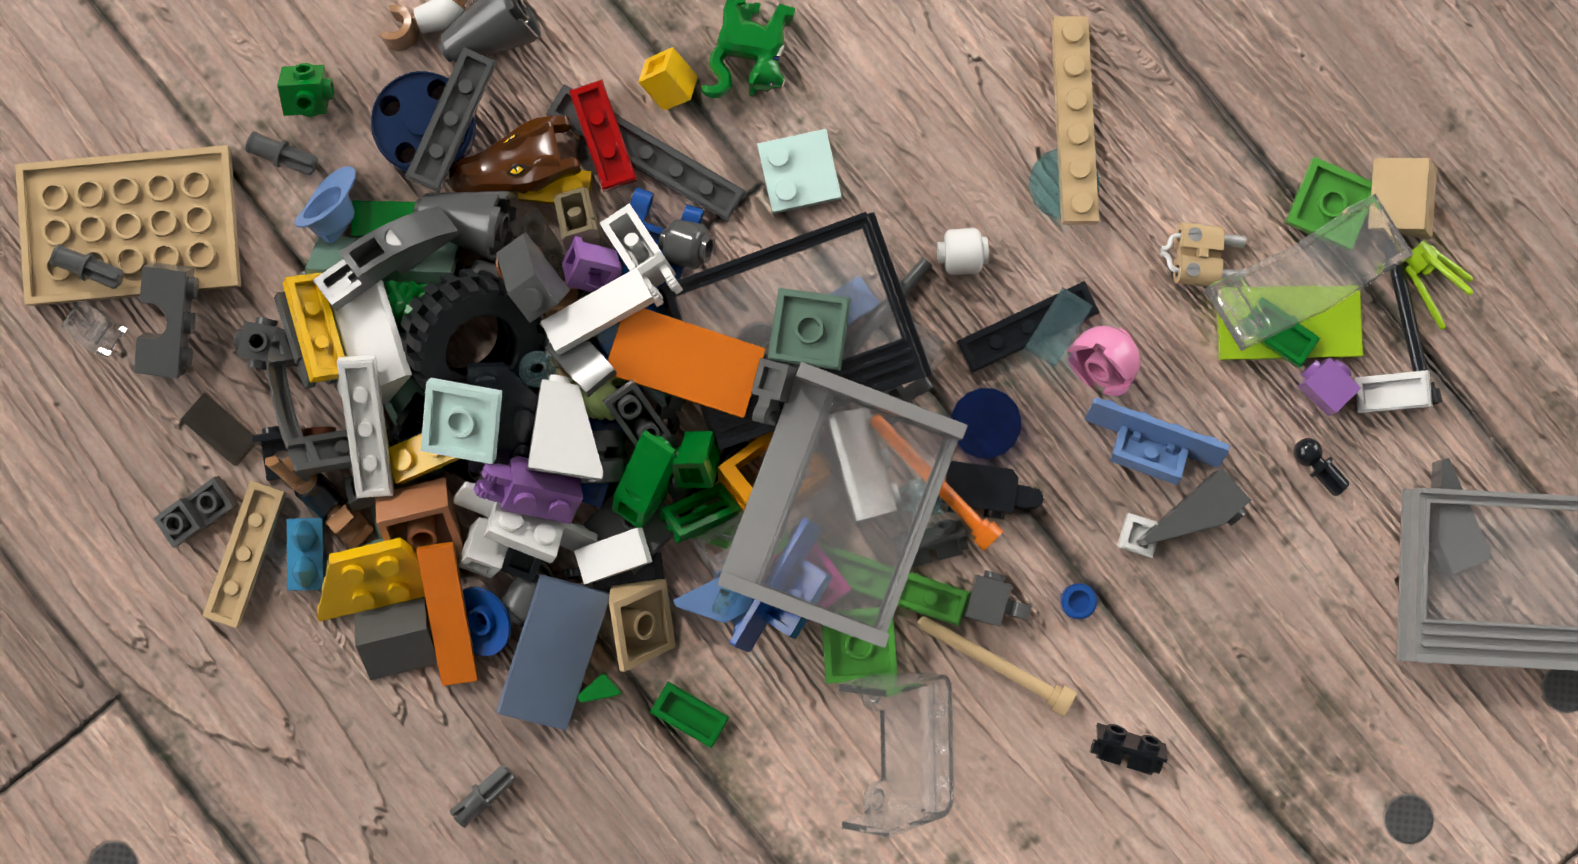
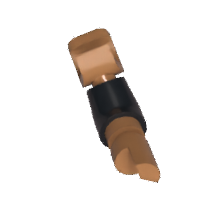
M276 456L265 459V465L287 484H290L297 498L322 520L329 518L326 525L348 548H356L372 533L374 527L360 511L354 513L349 503L343 506L344 499L331 481L322 473L311 475L307 482L296 475L290 457L283 461Z

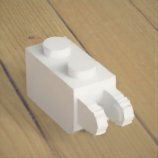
M630 203L599 223L630 271L635 268L639 270L657 307L664 302L662 295L656 287L665 281L676 295L683 291L674 277L676 273Z

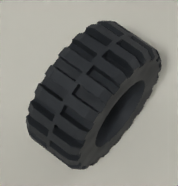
M462 269L457 277L449 272L440 276V283L436 285L432 282L428 283L423 287L425 294L420 299L415 296L410 302L409 306L412 308L410 315H403L400 324L405 329V333H400L399 335L412 373L410 377L424 393L426 382L430 378L467 384V367H448L446 363V349L450 337L461 324L481 315H492L497 318L498 335L492 350L478 363L504 362L525 384L530 377L536 378L540 370L536 366L537 361H542L545 354V348L540 345V342H544L546 339L545 330L540 325L542 319L538 317L531 323L526 319L507 294L504 280L501 277H496L493 273L480 270L477 274L472 269Z

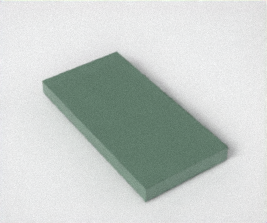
M318 236L306 265L305 274H322L343 259L339 251L361 237L340 236L334 243H327ZM448 242L403 275H400L395 270L383 278L382 281L383 283L395 280L396 282L413 281L418 284H428L430 282L438 284L441 282L440 276L449 272L454 275L461 247Z

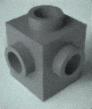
M256 317L255 323L244 321L243 328L238 329L234 347L235 350H238L237 356L247 360V367L267 370L266 358L274 332L281 329L277 327L278 321ZM261 335L264 342L261 347L257 348L259 336Z

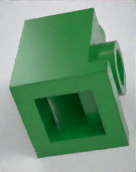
M685 431L682 445L677 447L676 458H674L672 473L678 488H713L721 459V453L713 431Z

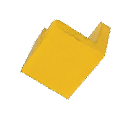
M671 47L645 60L638 83L662 110H668L691 100L698 76L674 47Z

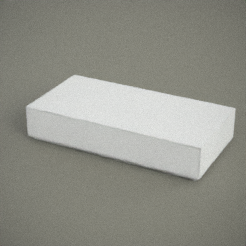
M1428 370L1355 377V382L1361 387L1356 393L1358 413L1433 407L1430 371Z
M635 528L574 550L584 585L592 584L652 563L643 528Z

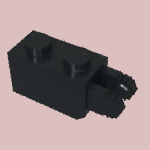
M951 461L944 478L945 482L972 509L983 510V517L1004 520L1005 514H1013L1015 508L1034 510L1038 506L1041 507L1040 505L1045 500L1042 494L1043 491L1036 489V487L1033 489L1031 486L1018 485L1019 477L1013 469ZM941 498L940 504H941V505H948V504ZM948 505L947 512L955 513V511Z

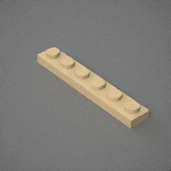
M1054 16L1051 20L1061 225H1097L1099 222L1089 19L1088 16Z

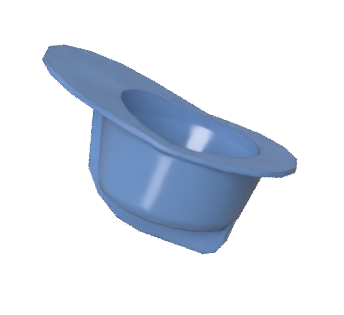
M345 166L326 177L317 187L305 208L296 217L295 225L300 228L308 227L325 242L334 243L348 228L355 215L354 207L348 195L356 179L355 169Z

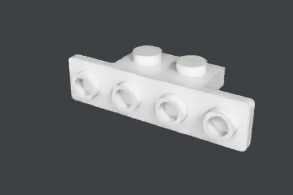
M464 482L454 497L453 503L490 517L484 534L485 538L548 563H552L556 558L559 546L574 551L595 543L598 538V534L589 531L580 524H568L501 510V503L489 501L488 499L484 500L476 496L473 490L476 483Z

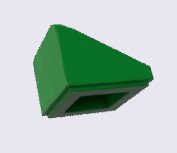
M603 672L579 693L577 699L580 702L621 695L623 690L607 672Z

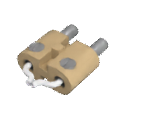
M1180 222L1176 233L1170 236L1168 244L1161 246L1160 256L1166 258L1167 266L1173 272V280L1177 284L1218 288L1221 281L1242 283L1244 280L1243 271L1223 269L1221 252L1224 251V246L1244 248L1246 237L1225 234L1222 226ZM1175 240L1174 251H1177V258L1174 259L1173 264L1170 254L1165 251L1171 249Z

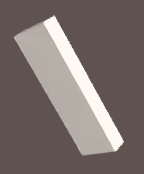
M635 268L542 320L541 324L555 352L561 355L654 303L655 300L641 273Z

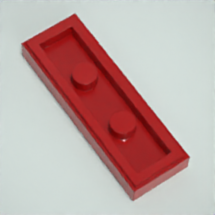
M603 80L569 90L603 192L636 182L637 178Z

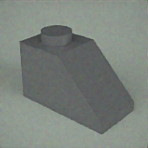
M526 232L496 253L507 294L530 323L557 305L570 291Z

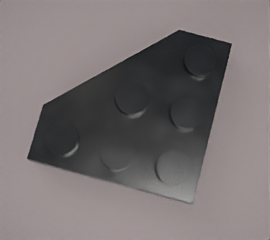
M504 362L467 363V384L502 390L497 455L493 463L508 465L510 460L516 456L529 458L539 394L531 387H528ZM467 460L468 472L482 471L485 463Z

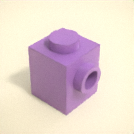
M1331 358L1321 363L1314 360L1301 373L1305 379L1297 386L1327 416L1336 414L1361 389L1350 377L1352 375L1350 369L1337 359L1333 361Z

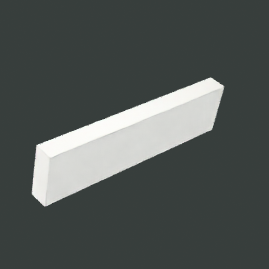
M376 355L339 357L337 366L356 498L393 496L394 483Z

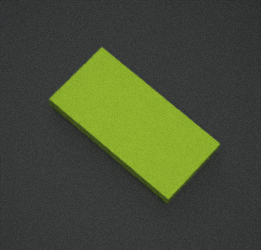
M1360 286L1232 288L1216 290L1218 361L1283 359L1239 329L1260 298H1263L1321 338L1307 359L1360 358L1363 356Z

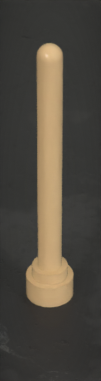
M921 617L918 620L920 630L1047 700L1046 704L1051 706L1050 710L1064 717L1073 703L1077 691L1063 685V687H1060L1056 684L1053 687L928 617Z

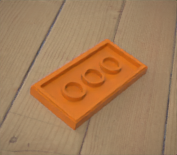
M643 308L620 321L608 362L617 372L613 377L625 381L633 379L638 385L744 418L760 358L763 359L766 348Z

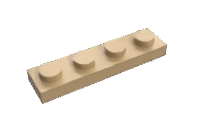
M250 480L202 617L234 628H240L287 492Z

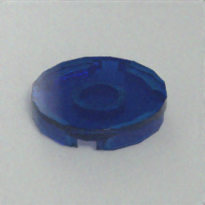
M979 388L966 393L956 403L950 415L951 419L968 425L963 439L959 440L957 445L964 453L975 458L991 459L1005 454L1015 445L1021 432V416L1017 405L1007 394L994 388Z

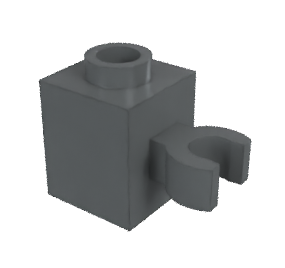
M985 570L983 576L974 575L963 616L1000 627L1004 614L1028 620L1032 606L1009 600L1012 585L1004 583L1006 576Z

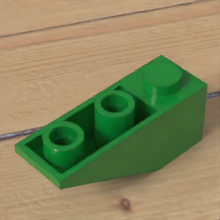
M646 430L642 433L614 494L612 511L637 528H643L667 496L676 450L672 448L666 439L658 435L654 436Z

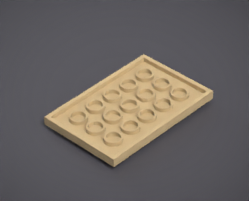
M228 145L15 164L25 305L38 306L140 296L142 266L151 262L193 267L194 277L199 280L198 291L241 287L231 147ZM58 244H61L84 255L94 254L97 260L122 269L124 271L123 281L116 289H112L90 279L80 280L77 274L50 264L53 249Z

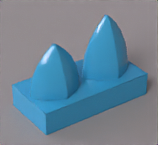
M321 518L287 519V591L322 590L323 580L326 576L325 520Z

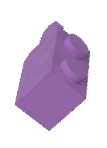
M521 456L512 458L508 465L485 463L481 471L485 480L478 479L473 489L476 496L484 500L488 499L489 501L501 503V510L568 524L571 523L583 499L580 478L527 470L529 458Z

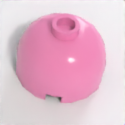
M1095 326L1084 331L1068 349V352H1071L1067 359L1068 364L1075 375L1091 388L1094 386V381L1098 385L1105 387L1102 393L1106 395L1120 396L1126 393L1140 369L1141 358L1139 350L1131 335L1121 328Z

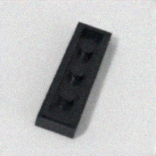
M1085 281L970 334L956 341V344L970 373L973 374L1096 316L1100 311Z

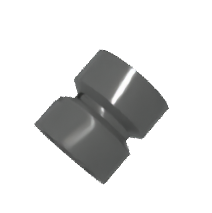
M592 431L603 469V476L600 481L580 478L581 484L620 483L626 470V461L620 458V455L625 452L624 431Z

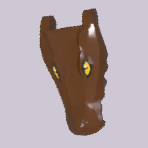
M556 115L535 118L523 123L489 148L473 156L460 159L449 170V181L453 191H517L526 194L528 191L537 192L561 178L580 173L581 169L577 158L560 159L555 133H564L571 129L569 117Z

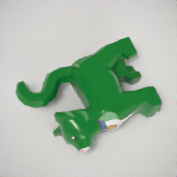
M726 0L723 9V25L716 46L710 54L709 62L710 68L718 78V83L716 85H702L701 92L710 98H721L729 92L732 86V75L723 62L726 56L756 61L749 75V96H753L756 90L768 92L774 88H782L785 77L780 72L778 63L784 50V28L794 20L795 8L779 4L768 24L764 26L751 22L752 17H756L759 14L760 3H746V0Z

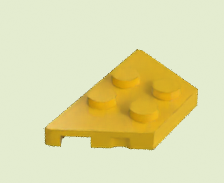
M399 537L329 554L327 573L322 584V595L317 606L318 621L425 597L417 552L413 550L409 543Z

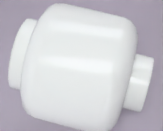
M976 228L949 229L944 235V242H937V262L944 263L949 275L978 274L983 265H988L987 237H982L980 231Z

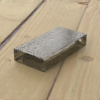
M203 393L181 418L187 426L233 466H237L256 445L251 443V436L254 434L207 393Z

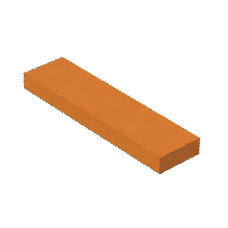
M454 542L419 546L416 552L441 684L445 686L478 681V670Z

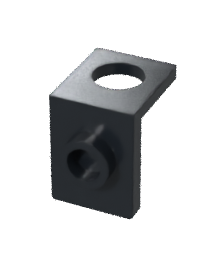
M279 426L263 428L262 434L251 436V443L262 447L266 480H279L281 478L265 465V459L274 456L278 451H287Z

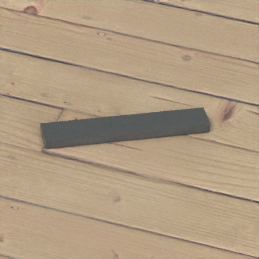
M564 84L546 115L568 116L571 124L570 130L585 138L569 90H572V88ZM615 114L632 167L727 223L729 222L746 194V190Z

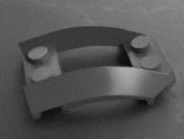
M275 330L266 358L268 380L278 426L296 475L308 482L311 475L352 468L347 430L303 437L294 410L286 367L298 366V363L295 364L285 330ZM385 419L388 447L390 448L393 445L388 435L389 426Z

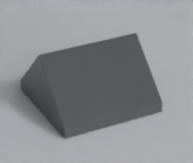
M425 597L355 613V646L370 680L438 664Z

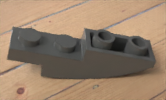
M440 206L424 209L389 222L354 241L339 251L343 258L342 260L313 279V281L335 311H338L393 271L397 270L400 275H403L458 236L460 232Z
M633 379L602 400L635 447L642 433L646 430L654 436L663 437L671 444L673 449L677 450L679 444ZM671 471L668 492L675 501L692 488H678Z

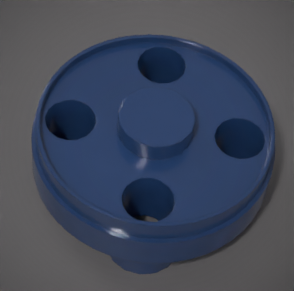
M427 71L406 73L388 83L376 98L371 115L373 139L382 155L403 173H407L411 162H400V155L407 148H414L417 151L439 100L432 99V91L438 86H446L449 78ZM395 101L400 102V109L397 114L393 116L384 114L387 104ZM475 114L452 166L472 151L476 133Z

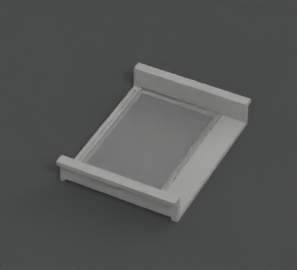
M801 362L794 378L789 401L784 404L717 585L885 648L890 636L887 633L957 443L963 439L968 425Z
M1422 487L1402 489L1396 661L1578 671V496Z

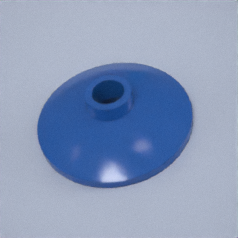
M480 587L463 589L474 654L490 656L498 653L506 646L511 635V621L507 609L497 596Z

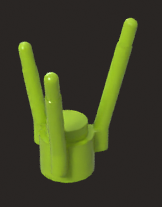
M1424 239L1403 258L1409 264L1404 270L1413 280L1439 329L1444 330L1446 325L1418 273L1421 272L1426 277L1436 268L1469 296L1473 294V290L1458 276L1467 282H1472L1473 277Z

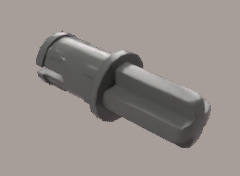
M255 131L248 137L245 147L247 153L272 161L274 166L278 168L285 166L300 173L311 175L317 167L318 158L315 155L289 146V142L286 140L279 142Z
M58 244L53 249L50 257V264L52 266H57L77 274L78 278L83 281L90 279L112 289H116L123 281L124 271L122 269L97 260L95 255L91 253L84 255Z
M501 765L480 785L474 784L472 786L473 791L450 810L452 816L456 815L455 821L466 828L486 807L492 808L494 806L493 801L515 782L514 773L507 766Z

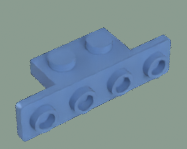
M1094 398L1085 416L1087 422L1117 432L1110 457L1111 462L1178 485L1182 478L1187 457L1213 467H1219L1230 449L1229 444L1223 443L1215 437L1195 433L1181 425L1170 424L1153 418L1145 412H1137L1122 407L1111 400Z

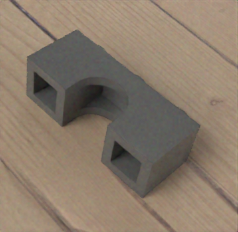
M154 262L142 266L140 302L151 303L160 307L167 317V327L162 334L146 332L137 337L134 373L179 378L186 373V369L191 368L193 350L188 348L189 334H193L196 324V315L191 313L192 299H196L199 288V280L194 277L193 267Z

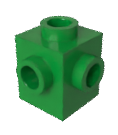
M301 63L296 66H284L281 68L277 88L283 116L303 115L313 117L319 114H326L329 100L334 99V83L332 78H327L325 66Z

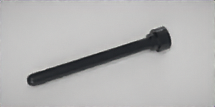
M1389 240L1385 243L1384 249L1413 372L1426 371L1428 369L1399 245L1396 241ZM1431 382L1432 404L1442 403L1440 388H1436L1435 383Z

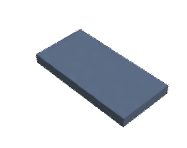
M540 574L496 709L498 714L567 730L609 602L610 594L608 592Z

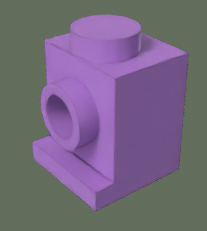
M578 236L574 237L562 263L566 285L589 292H594L621 277L622 262L619 261L617 250L585 243L582 237Z

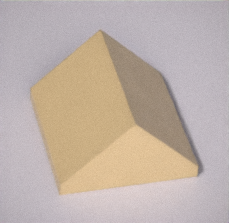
M1430 158L1374 159L1368 229L1432 239L1437 168Z
M657 579L610 586L609 606L619 671L626 672L676 648L666 580Z

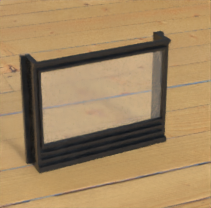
M867 212L860 213L679 279L677 281L683 291L677 295L671 291L668 284L661 286L662 289L659 290L669 317L766 348L763 359L768 360L778 288L850 297L851 306L841 371L819 369L880 392L933 375L875 212L869 214ZM782 363L793 367H797V371L800 366L795 364ZM751 394L744 418L700 405L708 430L713 431L719 450L775 431V426L752 420L759 395ZM834 396L829 411L851 404V402ZM779 401V407L782 412L785 402Z

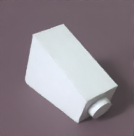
M550 375L549 380L542 379L527 470L600 481L603 476V469L579 385L571 384L572 378L560 375Z

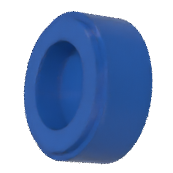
M1081 583L1072 584L1063 590L1060 596V606L1068 617L1085 619L1095 611L1097 597L1089 586Z

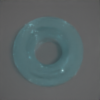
M530 352L519 363V375L522 381L531 387H540L542 379L549 380L550 375H555L554 361L545 352ZM535 363H540L544 366L540 373L531 372L530 367Z

